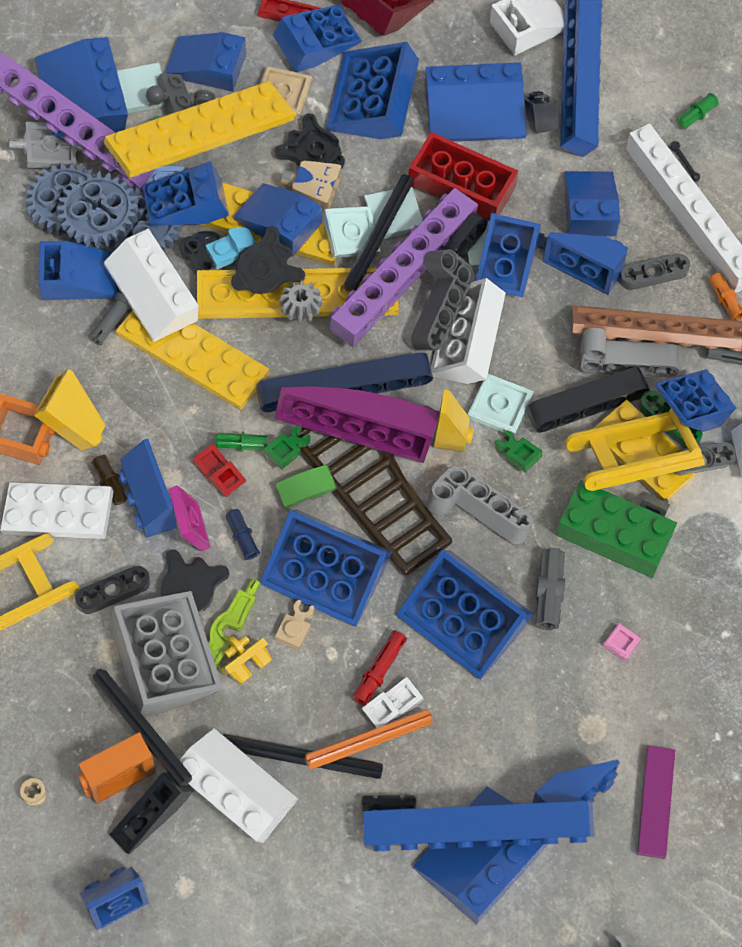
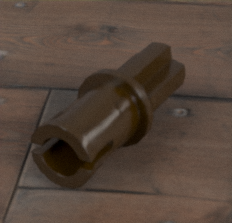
M105 454L97 456L91 461V464L99 476L100 486L112 487V502L114 505L117 506L124 503L127 497L118 482L119 475L114 472Z

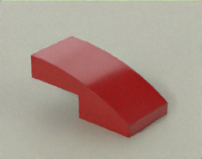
M211 444L192 459V462L225 497L246 483V479L231 461L228 462L214 444Z

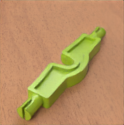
M251 578L245 591L239 590L228 610L219 615L212 624L208 644L216 669H218L226 657L224 651L230 648L227 641L229 637L222 631L226 628L238 632L242 631L247 617L255 604L254 594L261 585L258 580L255 582V579Z

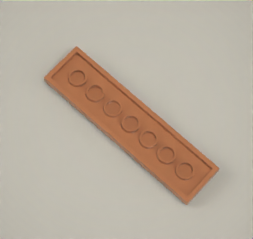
M572 305V333H576L579 336H582L584 330L588 328H601L606 331V339L621 337L633 342L652 340L657 344L674 342L686 347L695 344L703 345L708 349L726 347L732 351H742V321Z

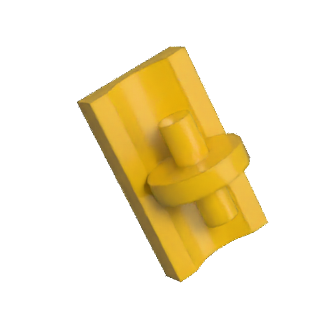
M231 636L227 639L230 648L224 651V654L227 658H230L235 653L238 656L220 670L225 676L230 674L238 684H242L252 676L244 664L247 660L251 658L259 669L272 660L268 650L265 648L268 643L262 638L245 650L243 647L250 642L249 639L244 636L238 641L234 636Z

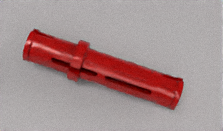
M396 630L391 632L387 642L382 647L369 670H365L360 685L352 694L355 702L366 706L377 687H381L386 672L407 641L404 634Z

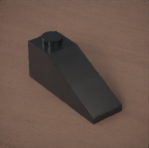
M168 772L161 773L109 835L127 854H131L166 822L195 790L189 784L186 787L178 786Z

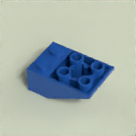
M339 4L282 17L273 34V37L295 72L315 68L362 42Z
M211 161L142 186L151 226L207 224L229 216L222 180Z
M40 241L39 289L42 300L115 298V295L118 293V286L104 266V261L113 252L86 247L85 245L68 241Z
M707 369L655 384V387L685 426L703 432L721 427L736 409L730 397L723 391L714 376Z
M616 759L557 773L535 792L532 803L594 802L593 798L599 791L604 794L615 783L613 780L618 775L616 771L620 762Z

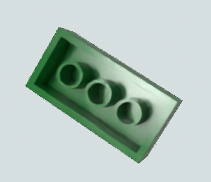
M580 480L559 522L556 536L653 579L678 522L605 490H587L583 481Z

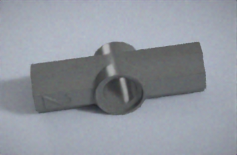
M559 548L543 549L541 555V570L536 588V599L538 600L536 627L542 630L551 631L558 629L560 624L561 602H563L565 592V578H563L565 552Z

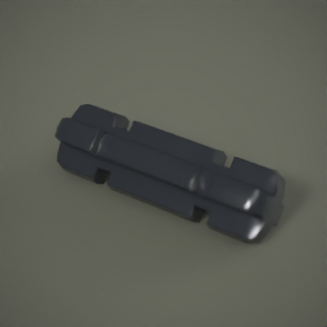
M364 795L361 801L362 811H374V809H378V811L416 809L415 795H404V797H400V795H378L377 798H374L373 795Z

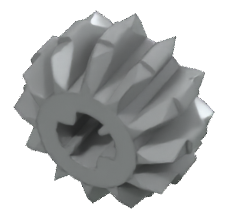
M302 279L298 285L291 281L289 288H283L282 296L279 298L283 315H288L290 322L297 318L300 324L305 318L311 322L313 315L318 316L323 303L319 288L314 289L312 282L304 285Z

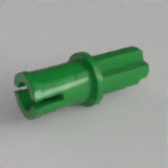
M708 93L698 103H692L690 109L677 118L678 126L686 129L698 119H704L706 113L718 106L719 100L716 95Z
M244 431L241 434L217 433L216 447L240 449V452H243V450L264 451V448L267 446L268 435L244 434Z

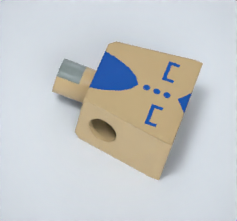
M302 161L297 173L284 170L281 184L292 187L293 192L303 194L322 206L323 212L325 209L331 208L341 180V165Z

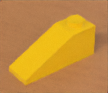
M449 390L443 391L434 448L464 452L466 443L472 442L473 428H469L470 417Z

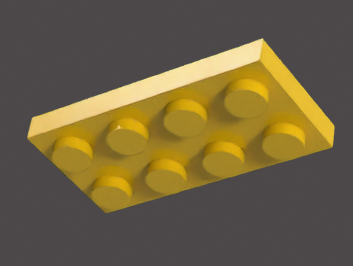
M626 400L593 429L640 419L645 416ZM662 432L608 444L614 458L621 465L673 454L680 450ZM672 472L638 481L651 493H656L655 496L664 501L665 498L669 500L698 473L679 476Z

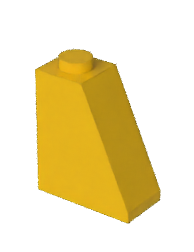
M70 369L56 375L33 415L81 451L91 447L95 448L103 438L101 433L106 426L75 374Z

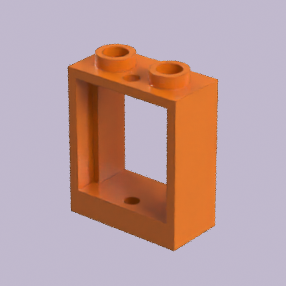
M0 393V429L8 411L36 418L33 415L39 405ZM42 423L33 447L0 437V454L40 465L42 458H46L49 453L52 435H56L57 432Z
M139 732L79 763L81 773L77 776L87 799L92 796L95 803L98 804L156 773L152 754Z

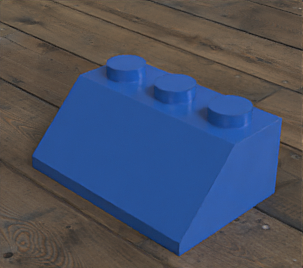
M144 439L120 459L122 469L118 470L122 485L127 484L130 492L126 493L130 508L135 507L138 513L134 515L138 530L143 529L146 538L175 529L176 522L173 505L149 439Z

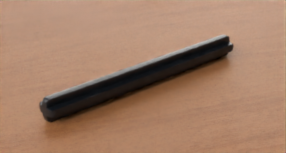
M407 174L401 175L344 282L346 290L350 292L352 290L356 291L413 184L412 176Z
M98 669L92 676L95 684L136 734L140 732L148 749L176 784L186 787L192 780L190 772L106 670Z
M223 734L225 738L243 753L252 756L307 766L305 755L314 751ZM347 756L317 767L380 779L383 772L382 763Z

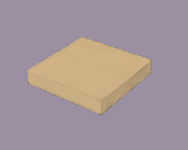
M266 66L261 83L270 81L295 112V118L300 119L312 83V76Z

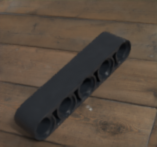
M633 367L533 401L526 407V412L535 431L542 433L619 407L626 400L629 402L639 400L645 392L650 391V388L640 368Z

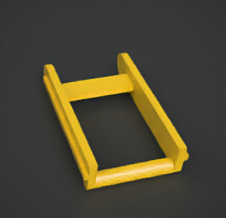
M672 408L666 413L574 433L565 440V445L571 452L590 448L593 450L602 470L591 472L584 478L583 483L586 489L590 491L705 465L701 449L688 426L682 423ZM678 429L689 450L618 466L608 444Z
M51 534L41 535L0 555V571L20 562L38 595V598L0 616V631L72 596L79 590V585L76 581L68 582L53 590L35 557V553L49 547L54 540Z

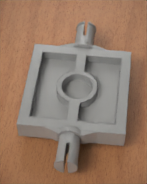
M25 122L24 138H9V148H23L26 155V168L51 169V165H54L57 169H60L61 163H64L66 168H69L71 163H74L76 169L77 152L84 149L78 144L76 147H73L63 139L64 136L53 137L52 131L45 126L46 122Z

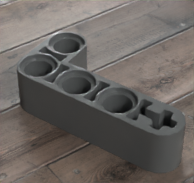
M452 250L430 251L425 256V268L437 280L411 335L412 346L418 351L439 350L442 348L473 281L474 272L471 266Z

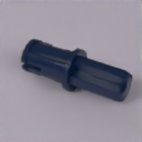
M239 509L230 510L226 514V519L233 532L232 538L234 541H237L244 559L251 560L260 554L251 535L252 529L247 527Z

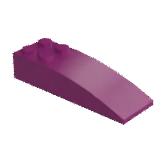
M310 386L282 387L274 419L424 463L440 411L434 410L429 406L410 403L402 398H393L360 390Z

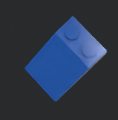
M224 32L178 36L165 74H181L184 81L234 92L246 57V37Z
M565 171L567 234L617 236L620 210L613 172Z
M262 183L233 216V219L262 238L268 227L275 226L280 232V243L291 248L293 257L322 224V206L303 194Z
M491 213L476 281L487 278L506 294L523 298L538 245L541 224Z
M550 232L547 237L543 262L609 295L624 267L628 247L624 246L620 241L612 240L606 236Z
M132 866L127 869L122 867L113 871L110 874V878L101 883L99 881L92 882L84 888V892L80 893L97 930L149 903L143 881Z

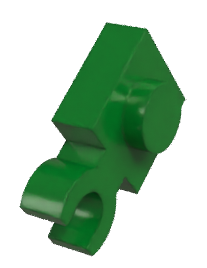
M300 426L293 428L289 438L282 433L264 448V454L281 470L301 455V449L298 447H306L311 441L309 434L304 438L297 437L301 433L302 427Z
M509 431L504 432V439L508 442L503 443L498 439L495 440L496 449L506 453V460L525 473L543 457L541 449L523 437L517 442L514 439V435Z

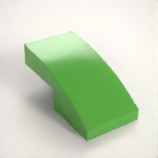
M328 465L310 469L276 483L283 505L287 509L310 498L315 500L337 489Z

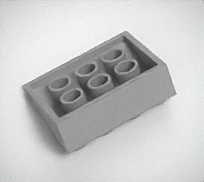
M192 591L113 607L109 622L134 705L144 717L169 711L222 690Z

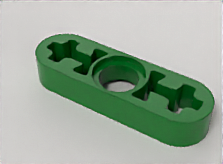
M653 390L645 392L639 404L641 412L646 417L657 415L658 411L661 414L666 413L671 409L664 397L659 392ZM653 401L656 402V406H655V405H651V406L649 407V406L647 405L648 402H650V403L653 402ZM689 427L699 445L703 435L702 431ZM678 429L664 431L681 447L687 448L681 434L677 432Z

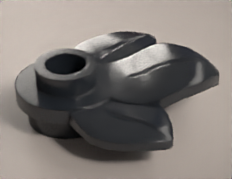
M201 231L195 237L188 236L183 238L179 245L182 257L190 261L191 267L195 271L210 270V264H213L206 251V245L219 240L220 235L213 231Z

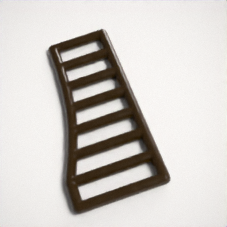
M302 427L301 433L297 437L303 438L314 430ZM329 436L313 448H310L308 445L298 448L301 449V454L313 468L324 465L318 456L343 439ZM360 444L329 465L332 476L373 448ZM381 451L383 459L342 486L333 476L337 487L333 492L377 545L392 551L390 560L403 575H409L450 546L452 538L413 490L393 454ZM386 468H389L395 480L358 505L349 494ZM401 489L408 501L374 524L365 513ZM415 509L423 521L390 543L381 532ZM431 529L439 540L406 563L397 551Z

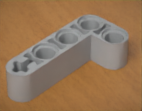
M588 328L583 332L580 344V369L583 372L614 374L629 368L639 367L643 376L671 377L679 373V349L674 344L606 341V331L601 328Z
M462 466L450 467L433 484L427 500L428 510L435 515H444L457 504L513 544L524 543L533 525V518L527 511Z

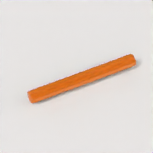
M428 709L419 711L309 752L305 755L306 764L309 769L320 767L432 724L433 717Z

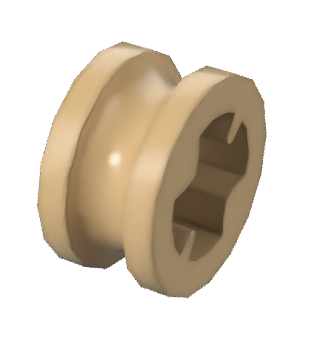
M30 778L20 788L22 799L29 806H38L47 797L44 783L39 779ZM33 786H37L40 794H35L34 798H30L29 793H26L27 790L31 791Z

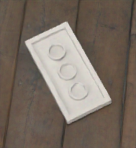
M10 482L0 530L3 535L41 536L51 534L52 537L105 539L113 489L110 486Z

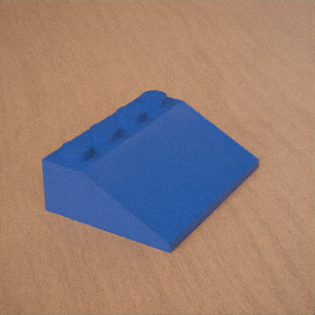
M108 37L83 39L35 57L39 79L114 132L125 130L128 112ZM55 105L50 106L47 113L53 112ZM74 118L66 122V127L73 124ZM58 131L57 134H55L54 132H52L53 137H55V136H56V137H63V136H65V135H64L62 132H60V131Z
M408 42L345 51L326 125L328 131L376 139L402 136L419 63V58Z
M521 62L426 67L425 93L429 133L433 132L453 142L526 138Z
M290 510L260 583L295 600H301L302 603L308 606L313 605L315 609L356 627L384 573L392 551L300 510Z
M442 550L396 615L481 680L518 637L534 613L451 550Z
M486 787L469 806L508 805L514 803L491 788ZM530 839V845L513 846L512 840L501 841L502 846L484 847V841L473 842V848H456V843H445L446 849H429L413 866V869L477 925L548 844L541 845V839Z

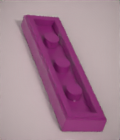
M655 746L647 747L637 855L665 859L667 856L676 749Z

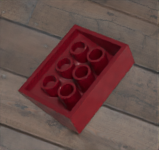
M434 0L339 1L343 6L356 13L359 19L372 26L377 33L385 36L401 29L432 4Z

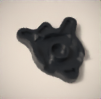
M312 113L303 116L304 130L302 132L291 130L288 134V142L275 148L277 159L293 161L299 167L302 161L339 164L341 169L345 166V158L341 154L338 138L330 131L321 128Z
M275 226L268 227L262 240L248 247L240 255L236 273L231 279L234 289L238 291L247 290L256 294H268L277 290L284 283L291 281L300 282L301 279L305 280L306 275L303 269L287 264V260L292 257L293 251L291 248L280 243L278 228Z
M170 550L166 553L168 572L161 584V597L192 591L198 613L202 610L205 611L213 600L216 587L229 578V569L223 565L210 567L201 557L195 558L192 564L187 565L177 550Z

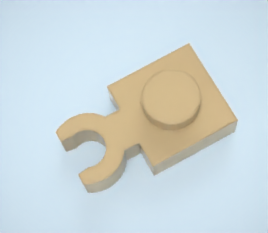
M297 600L294 604V616L286 614L275 635V641L299 651L311 629V624L305 621L310 620L314 615L313 605L310 606L307 612L299 610L301 608V600Z

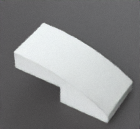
M406 677L387 693L383 691L362 709L374 725L379 727L399 719L425 699Z

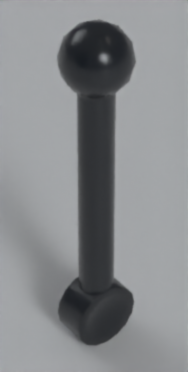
M673 141L670 149L678 154L690 172L692 180L695 182L699 181L700 174L694 171L680 150V143Z

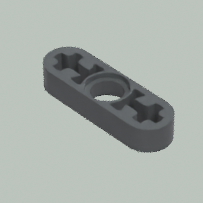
M673 254L629 264L621 270L619 281L625 289L635 290L682 279L688 274L690 261L683 254ZM677 263L678 266H683V267H682V269L679 270V268H678L677 266L674 267V264ZM652 267L658 268L662 274L652 276L649 274L648 269ZM631 274L632 277L636 278L635 280H632L630 277H627V275Z
M727 442L699 446L701 453L707 458V465L673 473L682 476L726 468L736 461L735 448ZM686 448V449H680V450H678V451L675 452V453L682 452V451H687V450H689V449H688V448ZM721 452V454H725L726 457L722 456L716 458V455Z

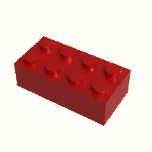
M430 132L411 163L408 176L413 177V187L438 198H441L444 194H449L456 188L478 204L476 213L490 221L491 213L500 215L517 185L519 171Z

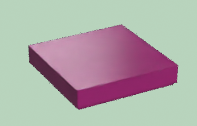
M177 485L169 488L181 536L201 551L209 549L210 542L198 501Z

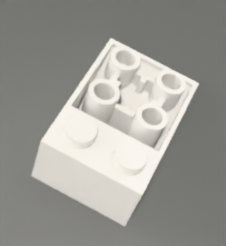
M501 0L491 7L490 24L515 56L563 33L565 13L555 0Z

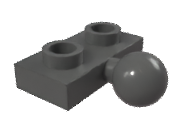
M160 73L157 78L159 86H151L146 91L147 101L152 105H159L164 100L169 114L193 107L181 74Z

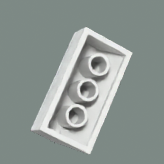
M149 229L125 239L104 261V266L153 342L198 321L199 305Z
M487 278L471 283L444 345L441 349L434 352L431 364L433 377L464 384L487 379L506 294Z
M216 729L211 730L192 745L180 759L181 763L192 775L189 785L257 842H265L298 800L295 795Z

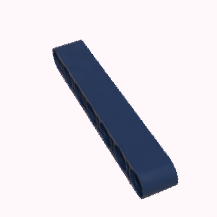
M420 352L266 379L256 384V390L261 411L269 413L276 412L282 387H333L377 394L426 385L433 380V374L428 355Z

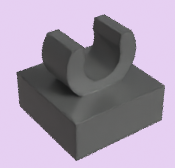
M654 492L651 494L646 493L640 506L665 517L670 506L669 500L665 498L663 501L656 498V493Z

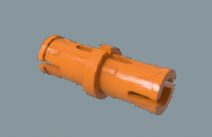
M722 273L712 275L708 282L718 296V303L723 305L730 320L738 321L742 319V307L736 298L735 290L729 287Z

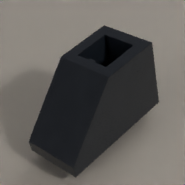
M543 91L530 92L528 97H524L526 115L530 129L537 134L560 130L556 100L547 94H543Z

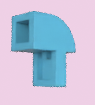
M237 227L228 230V236L207 244L206 251L216 269H219L233 262H236L238 265L243 251L257 244L249 229Z

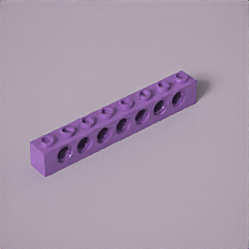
M3 52L0 54V94L4 91L10 95L7 99L17 107L24 105L28 108L26 113L37 121L39 118L45 120V126L55 134L58 131L62 132L65 135L63 139L73 147H76L77 144L83 147L82 153L93 161L97 157L102 161L101 166L111 174L114 171L122 175L120 177L121 181H127L129 187L132 188L133 185H136L142 189V186L145 185L156 169L129 178L110 151L103 153L106 147L104 144L105 136L114 134L113 130ZM18 79L17 84L10 87L12 81ZM37 92L36 97L32 100H29V96L32 93ZM55 105L54 111L47 113L48 108ZM74 118L73 124L66 127V122ZM92 131V137L84 140L85 135Z
M456 188L449 194H444L440 198L438 206L434 210L430 209L425 214L423 222L419 226H413L407 238L395 245L392 254L388 258L384 257L379 262L377 270L373 274L369 273L365 276L361 287L357 291L352 290L347 296L345 303L341 307L337 306L332 311L329 317L331 319L329 330L354 347L426 271L424 265L426 254L430 251L442 250L468 216L477 212L478 204ZM383 280H389L391 283L384 282ZM369 296H372V297H375L376 299H369L368 297H369ZM352 313H358L360 316H354Z

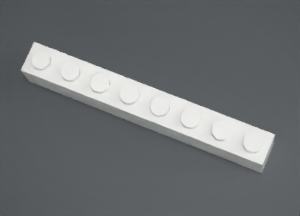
M649 123L631 132L626 151L717 273L724 275L731 289H734L736 293L742 290L741 243Z

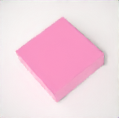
M619 623L606 639L603 647L623 661H626L641 638Z

